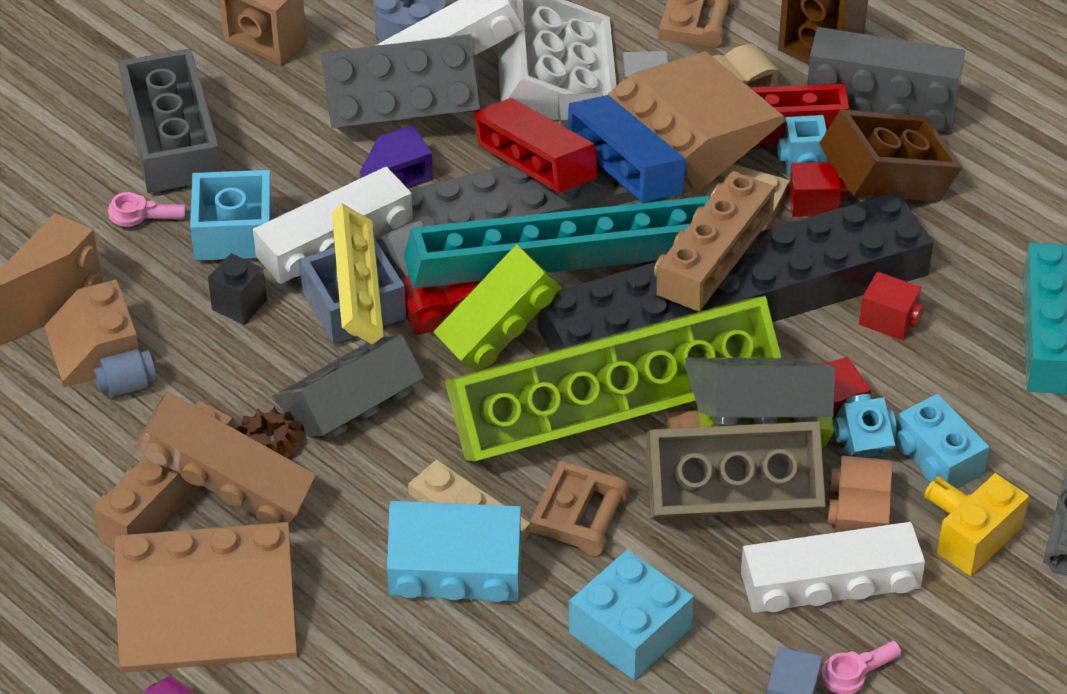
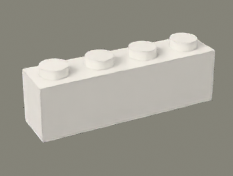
M458 0L377 45L472 33L475 55L525 28L512 0Z
M386 166L253 228L256 257L277 282L282 284L301 275L299 259L335 247L332 212L342 203L372 220L373 235L376 239L413 221L412 193Z
M905 522L743 546L741 575L752 613L778 612L785 608L806 605L819 606L827 602L846 599L859 600L873 595L894 592L906 593L914 589H921L925 560L912 523Z

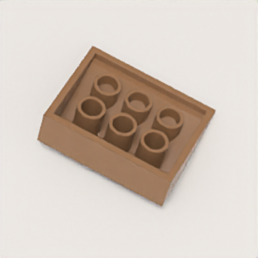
M706 51L635 72L607 94L686 158L687 174L684 177V181L697 193L786 121L780 112Z
M289 522L115 536L114 571L120 672L297 658L293 563Z

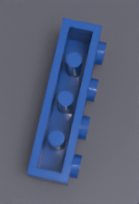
M605 95L569 103L568 129L594 143L598 154L597 163L642 203L662 201L669 196L683 193L684 177L687 174L686 158L611 96Z

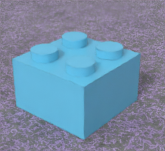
M270 170L193 173L190 230L195 261L226 259L231 253L243 259L257 258L253 228L273 220Z
M627 549L569 600V633L635 681L692 628L694 596Z

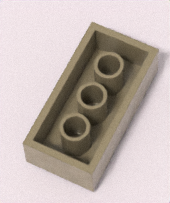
M820 421L649 430L645 434L650 519L810 511L826 507Z

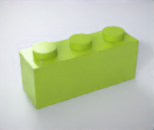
M516 244L437 327L434 333L461 362L473 371L484 370L492 365L497 359L498 354L524 331L526 325L534 316L551 303L554 295L562 287L530 255Z

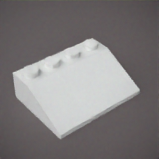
M512 0L525 29L497 43L501 101L513 98L551 120H558V94L603 92V96L616 88L609 16L566 0Z

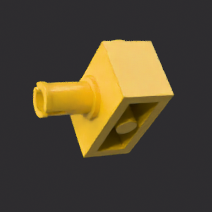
M996 473L974 493L969 495L964 494L946 482L941 476H937L935 481L932 480L924 494L926 500L931 501L949 513L942 521L937 554L969 576H972L1023 528L1029 495Z

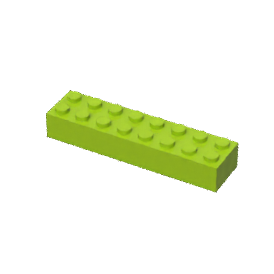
M766 296L745 299L445 380L465 460L478 461L696 401L685 367V358H781Z

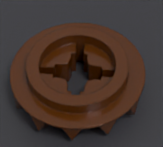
M275 406L267 413H263L257 408L253 417L243 416L242 425L236 428L237 431L286 458L299 448L302 440L300 422L293 419L290 411L281 414ZM263 429H270L275 434L274 442L271 441L270 437L267 438L266 434H262Z

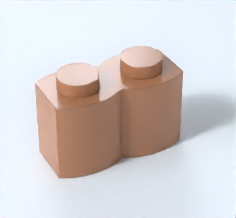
M841 456L840 468L832 467L830 493H838L837 500H829L827 524L835 525V533L889 525L892 460Z

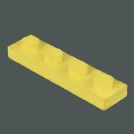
M342 203L332 212L342 328L349 334L358 336L373 345L384 335L372 220Z

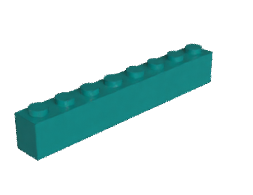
M704 196L411 227L403 257L413 288L482 281L516 244L530 255L547 273L657 261L662 254L666 255L674 244L677 234L681 230L685 231L693 220L696 210L700 206L704 207L710 200V197Z

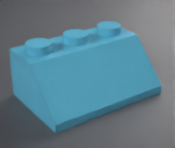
M390 501L387 557L389 596H402L405 598L433 597L449 600L479 599L493 602L518 601L521 572V506Z

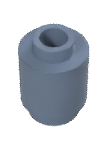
M138 349L100 358V367L94 368L99 391L107 390L110 398L146 389L149 383L157 381L149 350L139 352Z

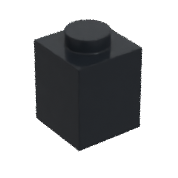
M231 253L208 276L212 310L243 325L267 301L264 268Z

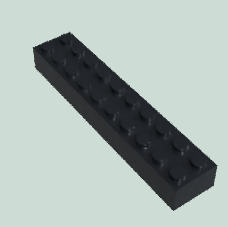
M898 191L763 230L751 243L700 312L749 298L766 296L772 322H776L862 296L877 272L906 282L928 276L934 242ZM656 262L559 290L554 295L551 303L538 312V330L551 352L699 311L657 295V277L654 276Z

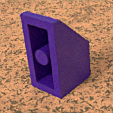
M413 125L379 136L359 172L360 178L387 166L407 189L433 180L432 152Z

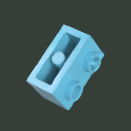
M939 394L898 413L894 441L898 449L904 455H908L921 468L923 475L928 481H935L937 476H941L946 482L955 488H959L985 474L990 447Z

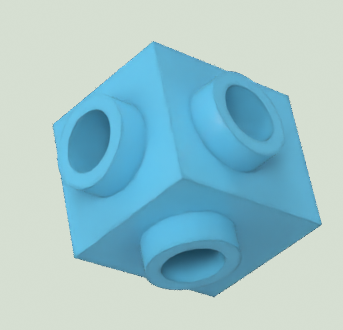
M824 116L786 117L784 138L778 139L777 148L779 161H785L788 176L791 174V163L827 162L828 157L819 145L827 131Z
M862 394L848 398L846 400L847 403L837 412V418L833 419L834 435L838 443H843L845 456L863 458L886 456L895 446L893 434L896 433V419L893 410L887 409L884 397L871 399L870 394Z

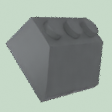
M400 334L381 338L373 345L366 342L272 396L284 412L290 411L293 419L300 422L301 429L308 437L324 435L327 440L348 429L346 422L358 416L359 420H363L381 410L379 403L391 397L392 401H396L409 395L414 391L412 384L423 379L424 376L403 335Z
M685 358V367L699 412L713 416L714 423L738 425L740 424V417H753V423L776 424L779 423V417H792V423L817 422V417H833L835 366L802 358Z

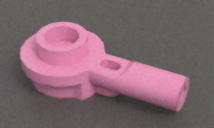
M123 192L113 197L108 207V216L113 223L123 227H132L140 224L145 218L185 220V204H156L155 201H146L143 195Z
M891 641L860 655L853 651L836 653L824 663L821 669V681L831 692L837 694L856 693L862 689L866 673L900 657L901 649L895 641Z

